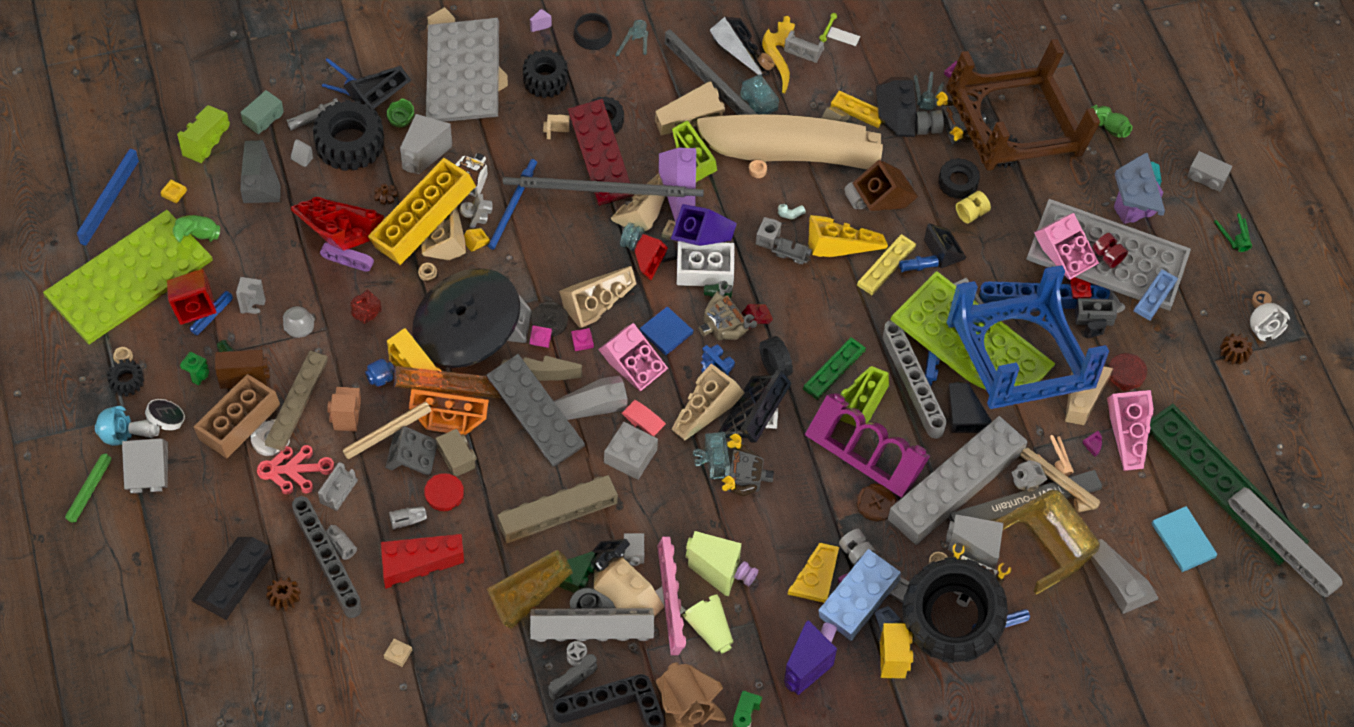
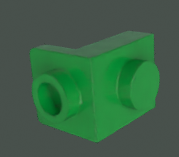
M189 352L180 364L181 369L190 373L192 383L198 386L209 375L207 360L195 353Z

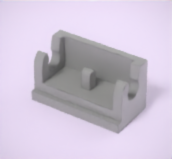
M791 30L785 40L784 51L817 63L824 50V42L820 41L819 45L795 37V31Z
M244 277L240 278L236 291L240 313H260V309H255L252 306L254 304H265L266 300L262 281Z
M339 462L318 492L320 503L337 511L358 481L354 470L351 469L348 472L345 469V465Z

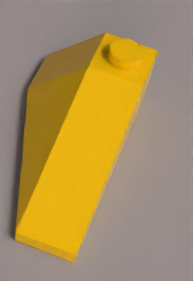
M810 216L808 245L812 249V255L834 257L887 249L888 247L883 234L864 228L856 230L850 227L848 223L840 225L834 223V219L828 217Z

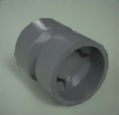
M941 110L930 111L929 114L926 111L916 112L915 132L917 135H925L928 132H931V134L943 133L944 121Z

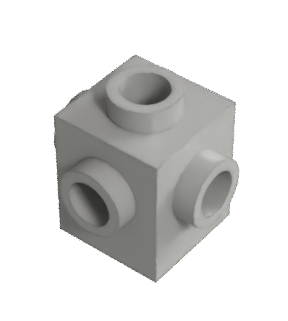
M1031 460L1019 464L1017 469L1011 472L1014 477L1015 486L1028 492L1036 490L1040 484L1047 480L1041 464Z

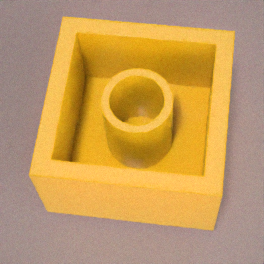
M883 624L880 637L881 678H906L907 671L911 670V663H913V650H910L912 632L906 628L905 624Z

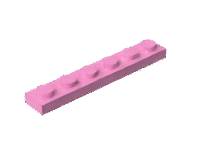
M662 537L657 545L670 654L679 655L682 649L685 648L686 638L682 634L684 622L683 618L680 617L681 600L678 599L677 594L679 583L675 579L677 567L676 563L673 562L674 545L671 544L670 537Z

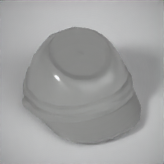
M292 307L283 315L284 331L295 338L305 337L312 332L315 319L305 308Z

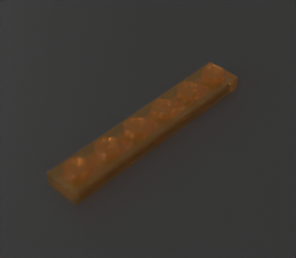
M396 366L394 370V387L502 399L487 376Z

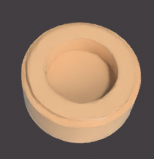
M754 160L749 164V174L752 177L762 178L766 175L767 165L764 161Z

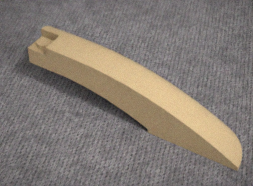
M729 115L697 119V128L701 138L705 139L714 151L729 157L750 161L762 160L765 163L766 161L824 162L868 170L879 159L881 160L883 144H881V134L866 131V126L790 115Z

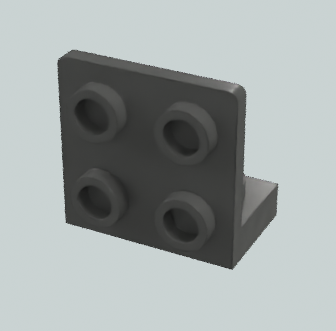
M403 426L393 434L385 468L393 471L398 466L404 465L425 475H430L437 448L436 440Z

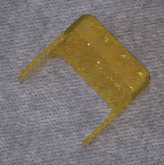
M1050 490L995 521L1003 523V530L1017 522L1028 524L1059 564L1060 569L1036 582L1033 591L1035 594L1044 591L1075 573L1100 548V543L1065 496L1057 490Z

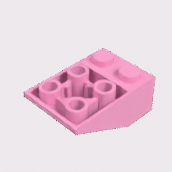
M1074 213L1063 216L1034 232L1043 251L1055 265H1063L1065 269L1064 275L1068 280L1099 264Z
M634 323L625 327L598 349L608 363L639 391H642L668 369Z

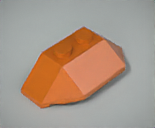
M411 389L409 409L411 410L423 402H427L431 412L418 419L426 430L448 433L458 429L460 435H466L486 420L489 400L434 390Z

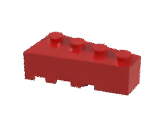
M462 534L381 542L385 589L399 582H408L411 578L420 575L421 577L429 575V572L435 570L441 571L464 563Z

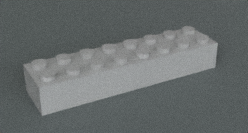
M998 416L890 508L888 520L917 545L950 516V513L957 511L1020 456L1022 450L1026 448L1028 441Z

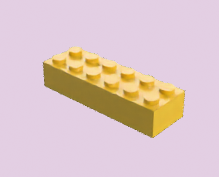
M443 158L368 237L378 251L401 265L476 185L469 173Z

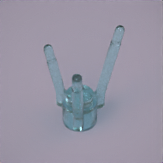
M634 21L632 28L629 29L627 36L616 52V56H619L631 35L632 40L643 37V54H647V36L649 32L646 31L647 24L645 21Z
M930 72L928 90L921 95L918 77L914 75L918 98L917 104L924 110H932L934 107H937L938 99H936V96L942 92L944 82H941L934 96L931 92L933 72Z

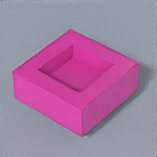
M533 325L529 344L549 348L552 329Z
M590 328L571 331L575 351L594 348Z

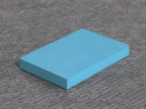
M1187 506L1152 521V526L1182 572L1217 557L1216 551Z

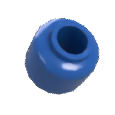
M379 359L367 366L365 374L371 385L374 384L377 387H381L393 380L395 368L391 362L387 363L385 359Z

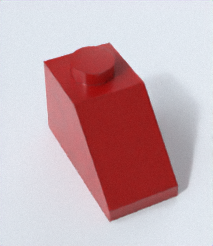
M643 234L636 244L635 254L641 272L649 280H652L668 247L661 240Z

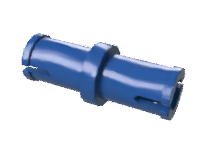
M936 255L922 258L916 256L915 259L900 260L899 267L901 272L911 270L922 271L923 268L938 267V258Z

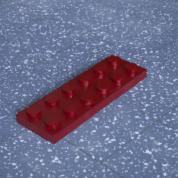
M603 99L568 108L590 181L630 183ZM594 192L599 206L634 196V194Z

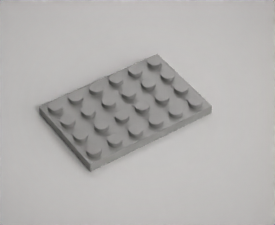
M498 18L428 25L426 117L443 122L498 117Z

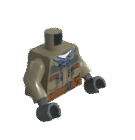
M727 281L719 283L720 291H717L710 300L704 312V324L698 327L702 336L712 333L719 341L723 339L737 340L749 330V327L755 328L757 326L755 320L750 323L754 319L753 315L748 314L744 318L729 296H724L725 293L732 291L731 285L724 290Z

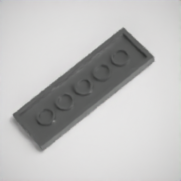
M519 354L486 375L552 467H555L585 447L583 440Z

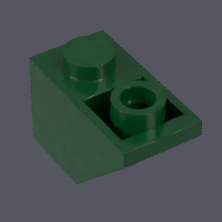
M589 552L565 560L556 577V586L572 593L586 588L589 581L587 577L590 572L593 573L595 570L591 564V561L595 558V553Z

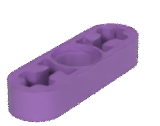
M324 243L320 251L321 256L325 259L362 271H370L374 260L366 254L351 249L343 251L329 243Z

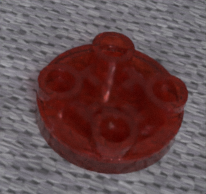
M1119 354L1109 364V368H1113L1110 376L1111 381L1123 391H1130L1141 386L1146 379L1147 367L1144 361L1134 354Z

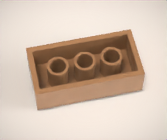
M247 374L194 426V429L201 442L225 458H228L280 406V402L274 390Z

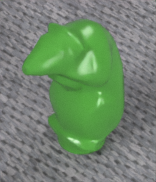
M1097 105L1090 107L1094 108L1100 120L1099 126L1104 125L1111 135L1120 138L1127 137L1131 133L1132 125L1125 115L1112 113L1111 108L1107 106L1097 107Z
M189 215L180 217L175 221L172 233L178 242L182 241L183 236H188L189 234L198 239H209L211 242L213 239H218L220 226L216 225L208 217Z

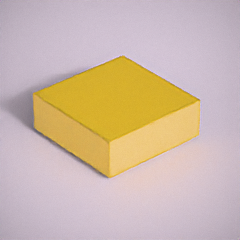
M170 180L160 194L162 197L177 204L186 193L187 188Z

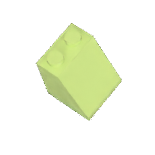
M695 531L693 538L689 537L685 558H688L689 568L721 593L729 596L740 562L742 544Z

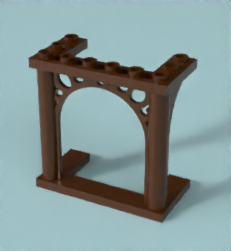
M1058 39L1050 41L1038 67L993 74H979L972 71L975 64L969 52H961L946 85V90L950 94L953 105L957 109L960 119L966 127L967 134L971 137L974 148L980 156L981 163L984 164L987 171L994 170L995 165L999 163L1074 152L1076 157L1083 156L1095 134L1100 120L1094 108L1086 110L1078 125L1053 77L1064 54ZM1039 84L1066 137L1032 143L1008 141L1010 134L1003 121L996 122L993 131L985 124L980 111L981 101L986 95L996 90ZM968 95L975 97L977 101H971Z

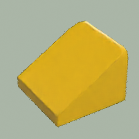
M482 228L469 229L464 234L465 245L471 252L490 242Z

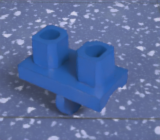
M718 344L710 348L707 345L703 347L702 373L710 364H713L729 376V372L735 367V361L729 356L722 361L719 357L723 355V350Z

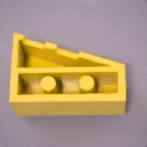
M406 328L387 340L389 361L416 389L436 391L444 385L442 371L432 363Z

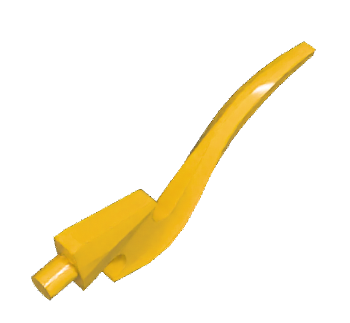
M784 16L783 22H778L777 33L773 34L768 29L762 41L765 53L773 59L781 74L782 93L784 94L788 87L790 72L776 46L780 45L784 48L785 40L790 31H794L795 24L790 23L789 16Z

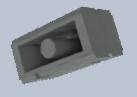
M1078 298L1074 311L1075 324L1086 325L1089 322L1105 319L1107 326H1113L1117 317L1116 299Z

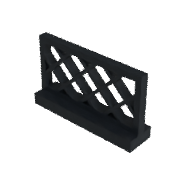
M781 370L775 371L773 375L751 377L743 390L744 394L735 403L718 431L717 435L719 438H730L731 435L738 434L741 438H748L751 443L758 441L792 384Z

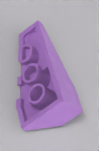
M676 148L659 153V175L663 185L686 186V188L696 189V148ZM667 196L675 223L682 204L695 206V196H685V198Z

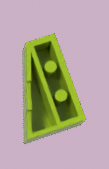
M688 120L672 129L676 148H696V182L717 171L715 158Z
M871 366L854 381L853 385L841 392V396L845 398L844 401L849 403L847 408H855L863 413L866 424L871 419L889 387V373ZM844 414L841 417V421L856 426V421L851 415Z

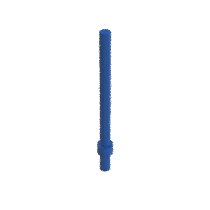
M535 159L530 160L520 177H533V171L537 164ZM517 186L488 244L490 249H495L525 189L524 187Z

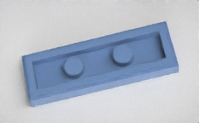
M1161 269L1135 307L1134 312L1151 321L1178 278Z

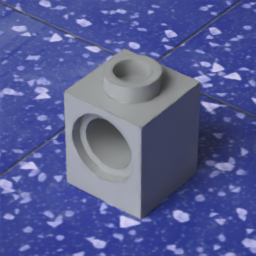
M764 217L757 232L756 245L772 250L775 247L776 238H779L782 223L775 219Z
M624 533V539H627L630 543L625 550L624 559L631 566L644 564V533Z

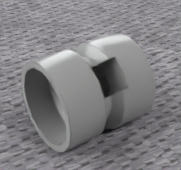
M860 529L848 532L839 541L840 547L846 554H849L848 557L854 565H856L868 549L876 554L873 546L869 542H865L866 537Z

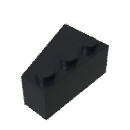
M398 66L349 81L343 87L354 101H360L361 104L364 105L365 103L371 106V109H374L409 83L411 79L404 69Z

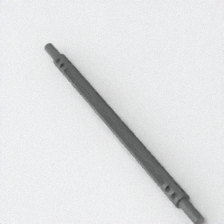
M525 176L521 178L503 177V184L520 185L524 188L684 198L685 196H704V189L686 188V186Z

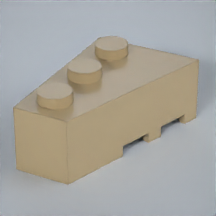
M1103 367L1095 389L1068 394L1065 422L1080 425L1086 423L1110 379L1113 368Z

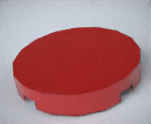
M438 474L428 480L424 492L425 499L433 509L449 511L461 504L464 498V487L456 476Z

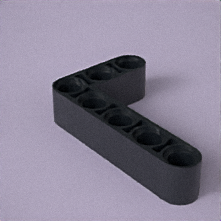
M644 674L634 675L557 699L553 703V718L558 723H567L635 702L644 727H664V716L649 677ZM642 684L645 685L646 688L639 689L636 686ZM619 690H623L626 692V694L619 695L617 694V692ZM600 696H604L607 699L604 701H599L597 698ZM580 702H584L587 705L585 707H579L577 704ZM648 702L651 703L652 706L645 707L643 706V704ZM560 708H564L567 711L565 713H559L557 710ZM657 721L659 725L653 726L650 722Z

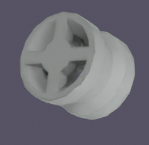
M574 641L567 647V661L576 667L581 663L582 658L587 656V648L580 641Z

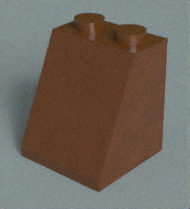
M880 159L852 183L870 211L903 209L918 197L902 171Z

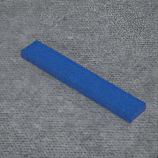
M128 150L78 230L77 235L80 244L87 246L139 162L136 150Z

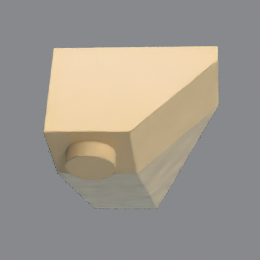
M628 266L572 285L559 291L564 309L579 328H582L600 319V315L609 310L615 301L622 298L636 285L632 266Z
M710 364L696 381L697 386L693 394L690 393L688 397V404L685 409L681 410L671 429L683 440H687L729 410L744 394V391L736 381L713 364Z

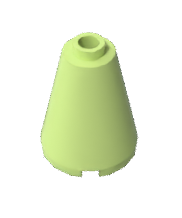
M713 595L709 597L711 601L702 600L685 612L686 614H683V617L715 652L720 651L723 654L732 648L733 639L718 595Z

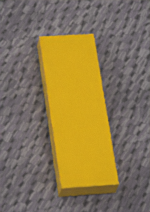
M838 91L831 102L830 107H837L850 116L876 128H879L882 123L878 117L877 107L842 91Z

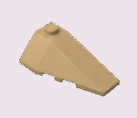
M659 173L647 184L663 185ZM635 194L632 196L633 201L628 205L623 204L611 219L613 222L634 232L647 231L652 228L653 222L657 219L665 196Z
M457 207L421 243L423 256L452 260L466 253L465 238Z

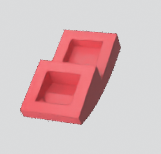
M634 400L621 413L635 427L638 425L645 433L653 437L666 424L654 412L637 400Z

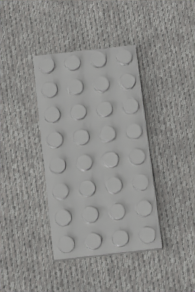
M1051 199L1048 200L1037 231L1063 216L1074 213L1091 248L1101 236L1111 233L1117 239V244H1122L1128 250L1126 258L1114 268H1109L1103 261V257H1099L1094 252L1099 264L1075 276L1076 278L1141 300L1161 269L1178 278L1176 284L1160 306V308L1171 310L1191 251L1190 248ZM1035 236L1026 260L1048 268L1055 267V263L1043 251Z

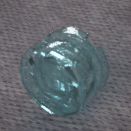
M631 222L627 223L621 235L620 246L624 248L629 247V250L635 251L636 244L644 233V228L641 226L636 227Z

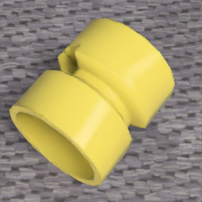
M976 191L968 196V198L958 202L955 206L958 216L967 224L976 220L978 216L986 214L991 209L988 198L981 191Z

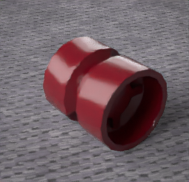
M1106 233L1095 242L1092 250L1099 257H1103V261L1109 268H1114L1126 258L1128 250L1122 244H1117V239L1111 233Z

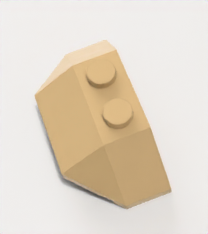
M612 558L608 563V567L603 571L594 570V589L613 601L616 608H653L654 617L665 608L652 585L624 558Z

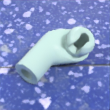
M785 204L778 206V214L783 218L792 220L806 213L802 205L792 210L788 209V206Z

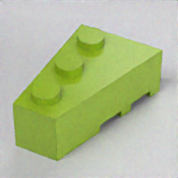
M209 105L196 116L197 120L194 123L189 122L187 124L188 129L185 132L180 131L177 134L182 156L202 163L205 158L209 157L211 149L215 144H218L220 136L229 128L230 124L226 112Z

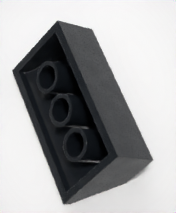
M237 537L196 593L192 602L227 620L271 559L272 555L269 545L254 537Z

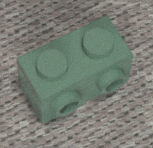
M267 90L264 91L241 111L243 124L257 134H260L274 120L282 116L284 113L282 101Z

